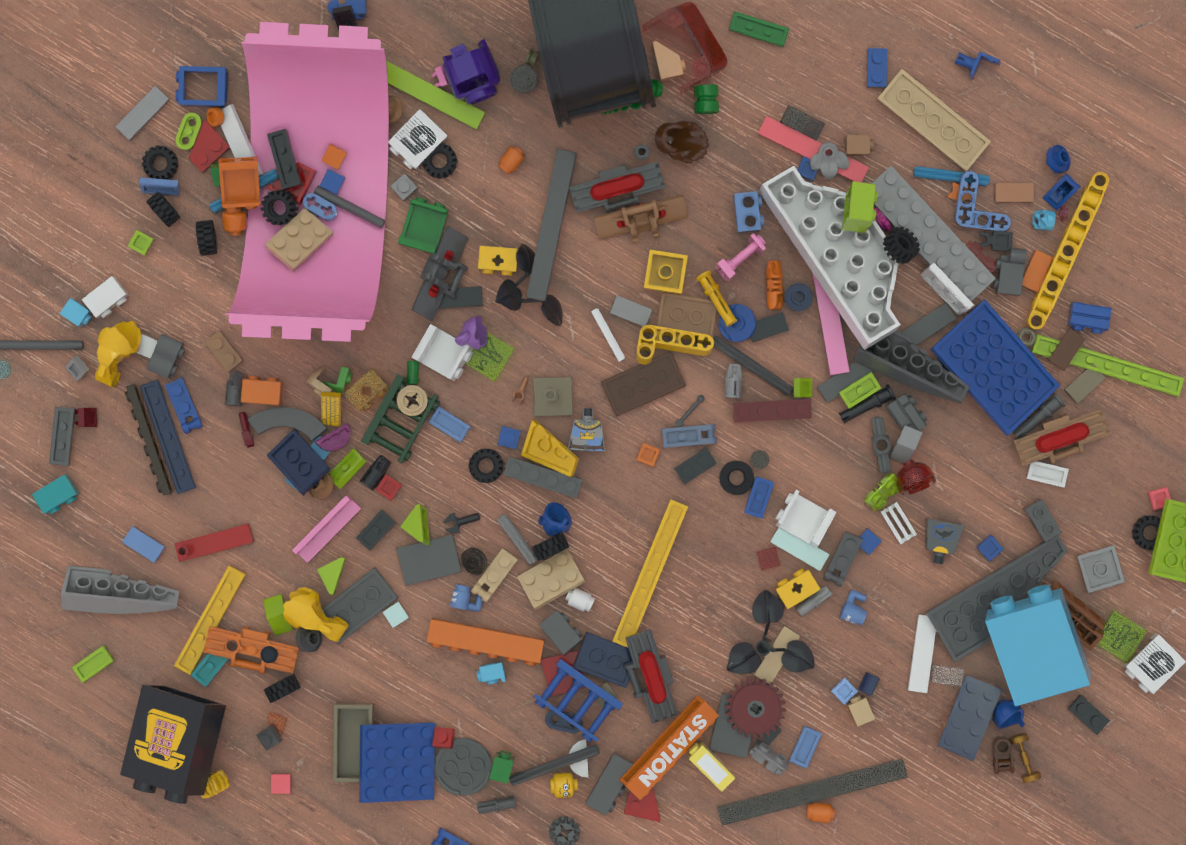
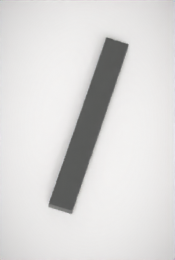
M557 149L528 286L527 299L546 302L575 166L576 152Z
M945 303L900 333L913 340L912 343L917 345L956 318ZM856 361L849 366V373L834 375L817 386V388L828 403L839 396L838 392L867 373L872 372L873 374L876 371Z

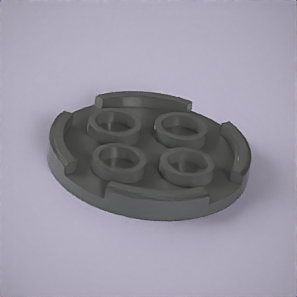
M456 738L453 741L452 749L441 748L438 752L434 766L435 774L439 784L446 791L458 796L471 795L480 791L487 784L492 770L491 757L487 749L478 741L470 738Z

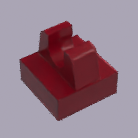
M78 408L75 411V414H78V421L75 422V425H78V427H97V408Z

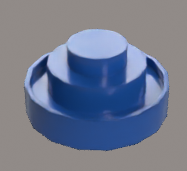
M1055 145L1047 150V165L1055 173L1060 174L1070 168V156L1063 146Z

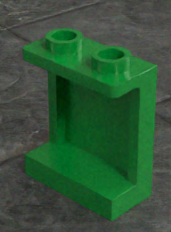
M416 197L415 200L411 199L398 244L436 254L449 212L445 209L446 205L436 202L434 205L427 204L426 199Z

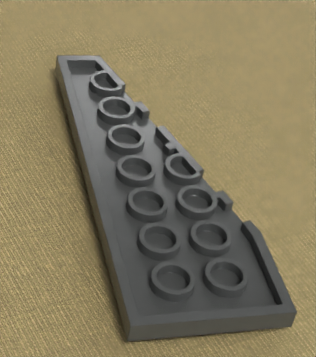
M1059 535L1047 542L1038 544L925 612L954 662L988 643L991 639L985 619L987 610L992 609L990 603L993 600L1009 595L1013 597L1014 602L1026 599L1028 597L1027 592L1040 583L1047 572L1066 554L1067 549Z

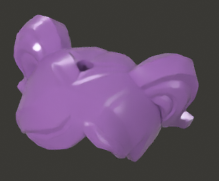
M474 316L464 322L461 333L455 338L456 344L459 346L467 344L476 350H480L481 347L487 344V327L482 324V316Z

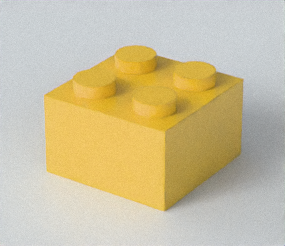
M650 250L644 289L682 295L688 255Z

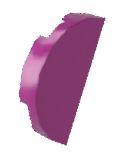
M349 423L316 440V445L325 451L335 452L341 450L350 439L351 429Z

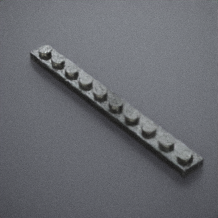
M900 758L717 806L723 826L908 778L904 760Z

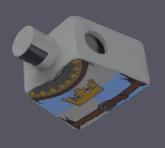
M583 408L582 420L574 419L568 446L569 450L605 451L601 420H594V409Z

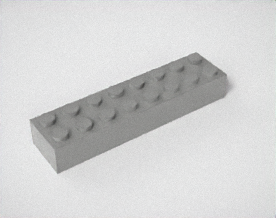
M892 166L871 183L876 184L875 191L878 192V199L874 203V207L886 216L893 229L904 227V230L906 228L909 229V233L913 232V237H917L918 240L916 242L920 244L918 256L928 267L935 263L970 301L975 299L996 279Z

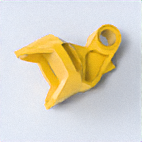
M123 321L115 324L112 328L106 327L101 330L97 340L99 343L97 350L99 367L95 373V380L111 388L118 384L121 374L118 372L117 364L124 358L129 357L130 354L137 353L140 348L142 335L135 321Z
M302 587L298 588L297 591H292L289 595L290 600L285 601L283 605L285 620L296 629L302 627L304 629L319 630L328 639L339 642L349 626L348 623L337 616L334 618L326 617L321 608V602H319V593L315 590Z

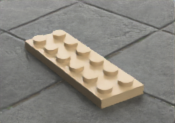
M903 69L899 71L877 98L878 101L964 171L971 167L991 142Z

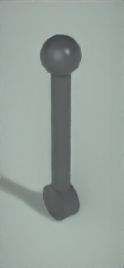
M699 395L697 401L683 417L676 420L675 424L677 427H681L683 421L698 404L704 402L705 398L703 395Z

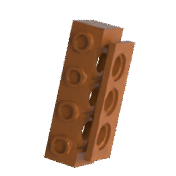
M1054 579L1051 584V590L1062 588L1080 643L1091 651L1103 638L1105 620Z

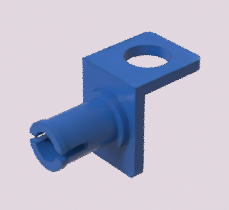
M959 52L958 58L955 61L956 65L971 69L970 79L972 80L982 59L998 66L1001 64L1000 59L979 52L978 57L975 59Z

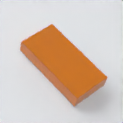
M1035 250L1023 275L1022 286L1037 293L1053 257Z

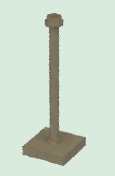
M572 377L533 378L534 416L573 415Z

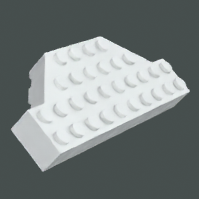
M792 166L763 183L759 193L863 349L866 350L895 332L901 325L890 309L899 264L896 263V259L894 261L891 260V255L887 256L888 251H884L883 239L885 234L876 221H872L871 227H868L865 233L842 230L845 192L826 186L812 185V183L804 181L795 166Z

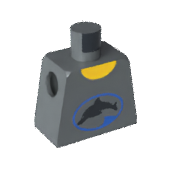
M925 519V549L934 551L932 563L943 564L945 553L954 555L964 525Z

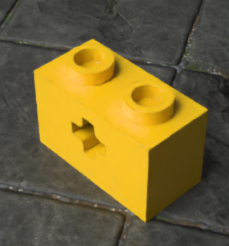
M480 246L478 269L482 270V274H493L494 271H500L501 275L512 276L513 273H517L516 252L518 249ZM497 256L504 260L499 266H496V263L493 262V259H497Z
M801 568L793 573L794 577L790 580L785 578L777 583L778 587L775 590L787 609L821 590L808 569L804 571ZM794 583H797L798 585H799V584L802 585V586L799 587V589H800L799 592H797L796 590H794V591L791 590V589L794 588V586H793Z

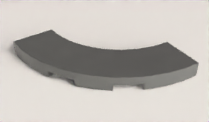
M289 407L266 409L247 419L259 435L273 428L291 427L303 432L314 441L328 430L311 414Z

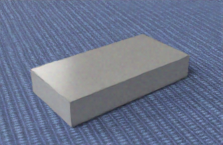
M616 296L610 314L640 326H645L652 309Z

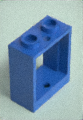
M180 66L179 71L176 72V82H179V90H176L175 99L181 107L225 108L227 106L228 69L226 67ZM186 72L218 73L217 101L185 100Z

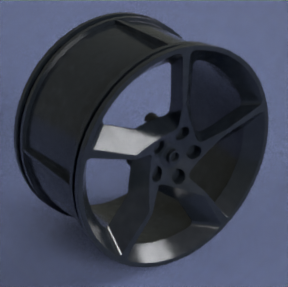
M528 0L548 92L559 128H563L564 122L567 125H572L573 120L641 102L643 109H646L647 104H651V108L656 107L645 46L642 41L634 0Z

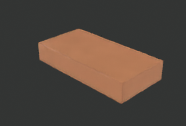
M995 183V202L1033 203L1034 183Z

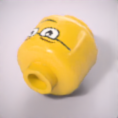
M556 773L553 778H550V791L556 798H570L574 795V791L578 790L577 779H573L571 773Z

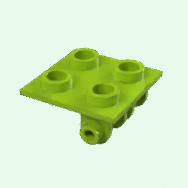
M890 473L889 476L886 475L880 481L882 485L878 483L879 488L874 487L875 492L871 490L865 496L866 499L864 501L875 512L878 509H882L886 505L888 498L891 495H896L900 490L902 484L894 473Z

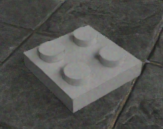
M1114 545L1076 556L1087 593L1125 582Z

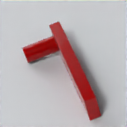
M245 524L178 542L174 545L178 560L182 562L252 543L254 540L250 525Z

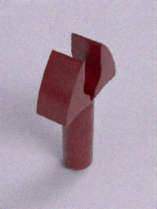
M246 412L239 413L243 431L241 433L245 446L250 448L254 446V439L250 432Z

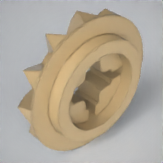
M409 385L399 392L397 405L404 414L416 416L426 409L428 399L427 394L422 388ZM417 393L416 401L420 405L412 404L407 408L409 400L405 396L413 397Z

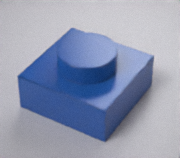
M502 426L498 445L517 449L521 431Z

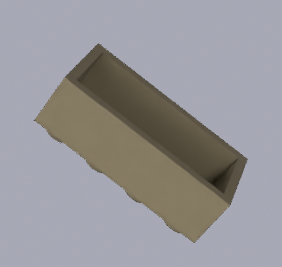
M336 702L334 704L333 782H359L360 725L374 724V703Z

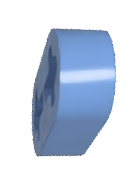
M309 193L304 197V207L312 214L325 221H333L337 217V209L329 201L314 193ZM313 199H315V202L319 205V207H316L315 205H311V207H309L308 200L312 201ZM322 207L326 210L332 208L331 210L333 214H328L327 216H325L326 214L325 211L322 210Z

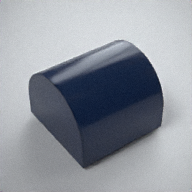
M865 672L858 690L868 695H873L879 677Z

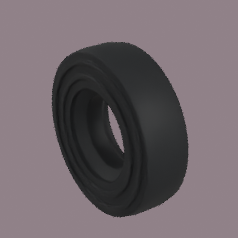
M731 461L720 472V484L726 492L733 495H741L752 487L754 473L747 463ZM734 470H739L744 474V481L740 485H733L729 480L730 473Z

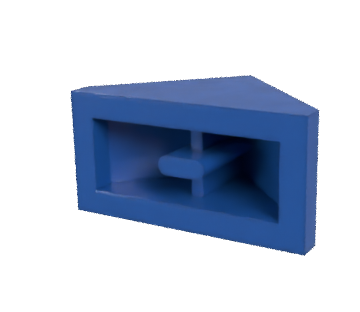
M1065 174L1043 196V199L1057 211L1081 186L1068 174Z

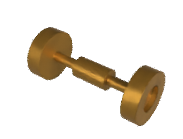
M1021 733L1009 738L1011 745L1019 744L1021 750L1019 752L1020 757L1028 774L1021 777L1023 783L1041 778L1040 771H1031L1029 765L1031 762L1027 750H1024L1022 742L1029 739L1027 733Z

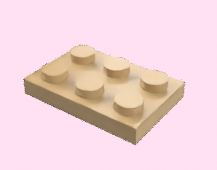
M304 208L265 244V248L294 272L333 236V231Z
M568 549L559 552L517 576L535 610L586 582Z

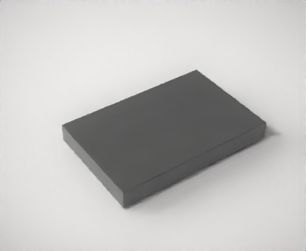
M453 535L432 539L428 546L420 542L397 548L405 585L462 572Z
M722 693L717 713L719 716L715 722L709 750L747 758L752 734H749L746 738L745 732L738 734V727L733 730L734 722L728 723L731 716L725 715L729 711V709L725 708V705L730 703L726 700V697L731 698L732 695ZM754 703L752 704L753 707H750V710H753L755 713H757L759 706H757V704Z

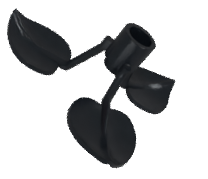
M522 243L516 252V260L519 267L525 271V275L516 283L510 279L504 280L499 287L495 302L502 304L512 311L519 310L522 303L541 302L543 303L541 310L544 316L556 326H561L563 319L562 308L556 297L549 294L547 295L546 302L521 299L522 293L517 286L531 274L535 258L533 250Z
M768 590L761 592L753 604L752 614L756 622H766L762 639L756 644L755 651L749 643L741 642L736 644L731 649L726 669L738 674L751 673L757 670L761 664V658L757 653L761 656H766L770 652L781 651L785 652L782 655V664L787 670L802 672L813 669L815 666L814 656L811 649L804 642L792 640L788 643L787 649L773 647V642L767 638L770 622L775 623L782 618L784 607L780 599Z

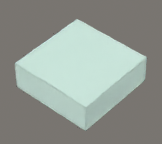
M400 602L383 611L392 628L409 618Z

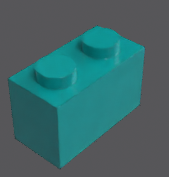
M64 474L33 493L32 496L43 514L50 513L52 515L61 510L59 506L66 503L69 505L76 501V496L80 493L70 476Z

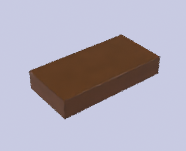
M1069 328L1048 361L1065 371L1086 338Z

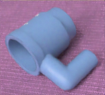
M456 584L449 606L479 612L481 611L483 601L481 600L482 597L477 594L475 604L469 603L471 587Z
M851 590L841 610L839 619L862 626L867 611L853 603L855 599L865 602L867 595Z

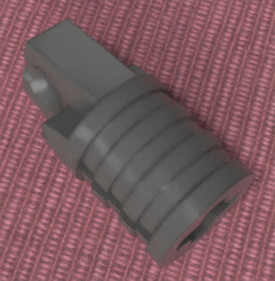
M232 371L226 384L224 405L242 406V372Z

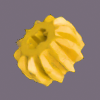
M217 770L209 774L205 794L201 795L202 798H210L229 787V779L223 770Z

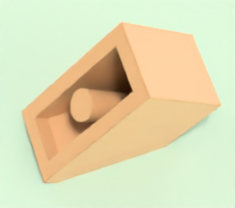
M652 42L661 82L683 77V71H686L684 59L680 60L678 54L659 42Z

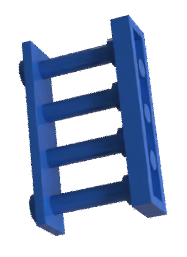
M559 659L556 664L559 667L557 669L558 673L541 697L535 693L533 696L536 698L535 703L543 709L547 706L583 732L582 737L589 742L592 740L597 742L598 738L594 736L595 732L610 711H613L615 708L620 710L623 703ZM569 674L574 678L573 685L555 708L547 700L564 676L567 677ZM585 686L590 689L588 692L589 696L571 719L562 712L579 688ZM601 697L606 701L604 703L605 706L590 728L586 730L578 723L594 700H598Z

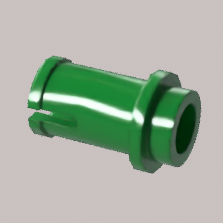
M407 361V378H405V381H407V385H418V381H420L418 378L419 361Z

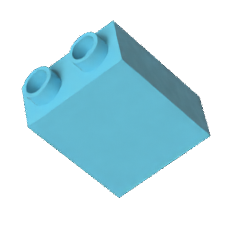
M1040 585L1027 592L1029 598L1014 602L1012 596H1003L993 600L990 603L992 609L987 610L985 622L1015 706L1090 685L1091 671L1062 588L1052 591L1050 585Z

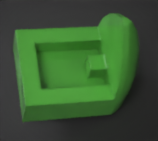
M341 367L337 385L322 381V383L331 388L333 392L343 394L346 384L350 385L353 373H350L351 369Z

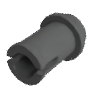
M638 145L634 150V154L639 160H644L649 156L650 151L646 145ZM641 149H643V151H645V154L639 155L638 152Z

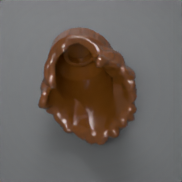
M679 121L677 123H664L659 126L655 133L657 148L661 152L668 154L672 159L691 164L693 161L702 159L707 154L706 149L709 147L707 141L709 139L702 127H699L695 122Z

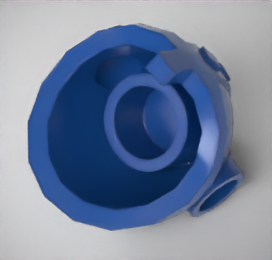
M552 502L547 505L543 515L539 517L538 523L543 526L548 536L553 537L563 532H568L572 525V519L563 505Z
M1013 699L1000 700L995 706L993 722L997 725L998 729L1018 723L1020 727H1024V711L1020 705H1014Z

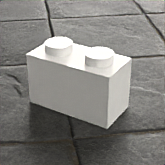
M111 276L84 297L82 301L96 318L102 317L104 319L112 313L111 309L116 305L118 307L123 305L127 301L126 297L129 294L117 278Z

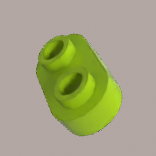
M188 113L182 119L175 140L177 146L182 150L192 149L197 139L202 119L196 113ZM191 120L196 121L195 126H190ZM184 138H189L188 144L183 143Z

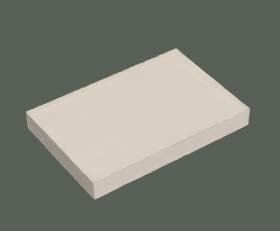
M935 263L931 264L920 274L958 316L974 305Z

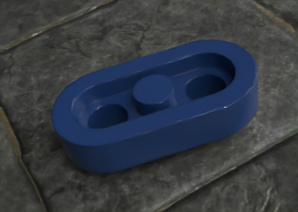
M553 710L546 714L545 722L549 728L573 734L580 731L575 726H571L567 720ZM562 712L571 719L575 715V713ZM556 715L558 716L559 720L557 722H553L551 720V717ZM581 719L578 724H579L580 726H582V727H583V720Z

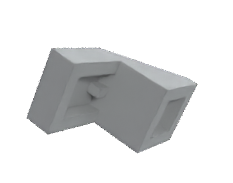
M904 424L889 458L907 465L923 432Z

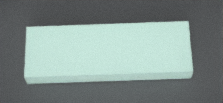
M779 527L770 541L819 571L830 555L818 547H812Z

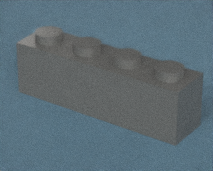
M513 457L508 458L503 474L577 498L583 481L582 479L573 476L569 477L560 472Z

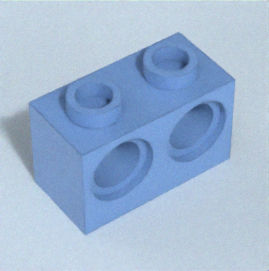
M757 191L735 193L733 196L737 233L760 231L761 226H764V217L759 213V207H762L761 196H758ZM751 198L754 204L752 207L747 208L743 205V200ZM753 217L756 222L755 225L752 227L747 226L745 218Z

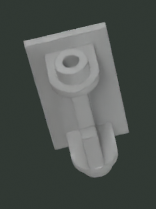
M757 740L755 746L749 751L751 758L761 765L767 760L768 762L765 767L775 775H781L789 763L782 754L776 753L767 743Z

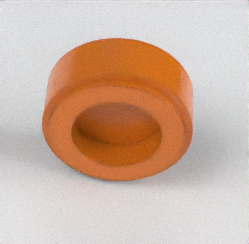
M212 107L207 110L206 118L208 123L213 127L223 124L224 113L219 107Z

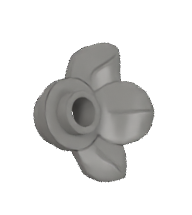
M825 142L820 146L819 152L812 156L810 166L811 170L821 169L823 176L831 180L837 174L838 168L848 169L849 161L846 154L839 151L834 143ZM831 149L832 153L830 155H826L825 151Z

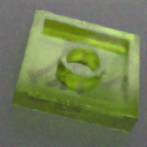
M487 332V344L481 347L480 350L473 348V355L470 361L465 362V364L496 381L513 353L514 348Z
M1113 610L1103 628V638L1097 645L1128 663L1147 630Z

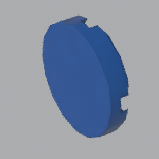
M742 304L730 305L729 308L737 322L727 327L720 315L719 330L727 340L743 342L754 334L757 326L756 316L747 306Z

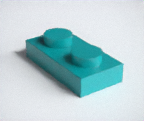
M207 654L191 676L204 687H207L229 658Z

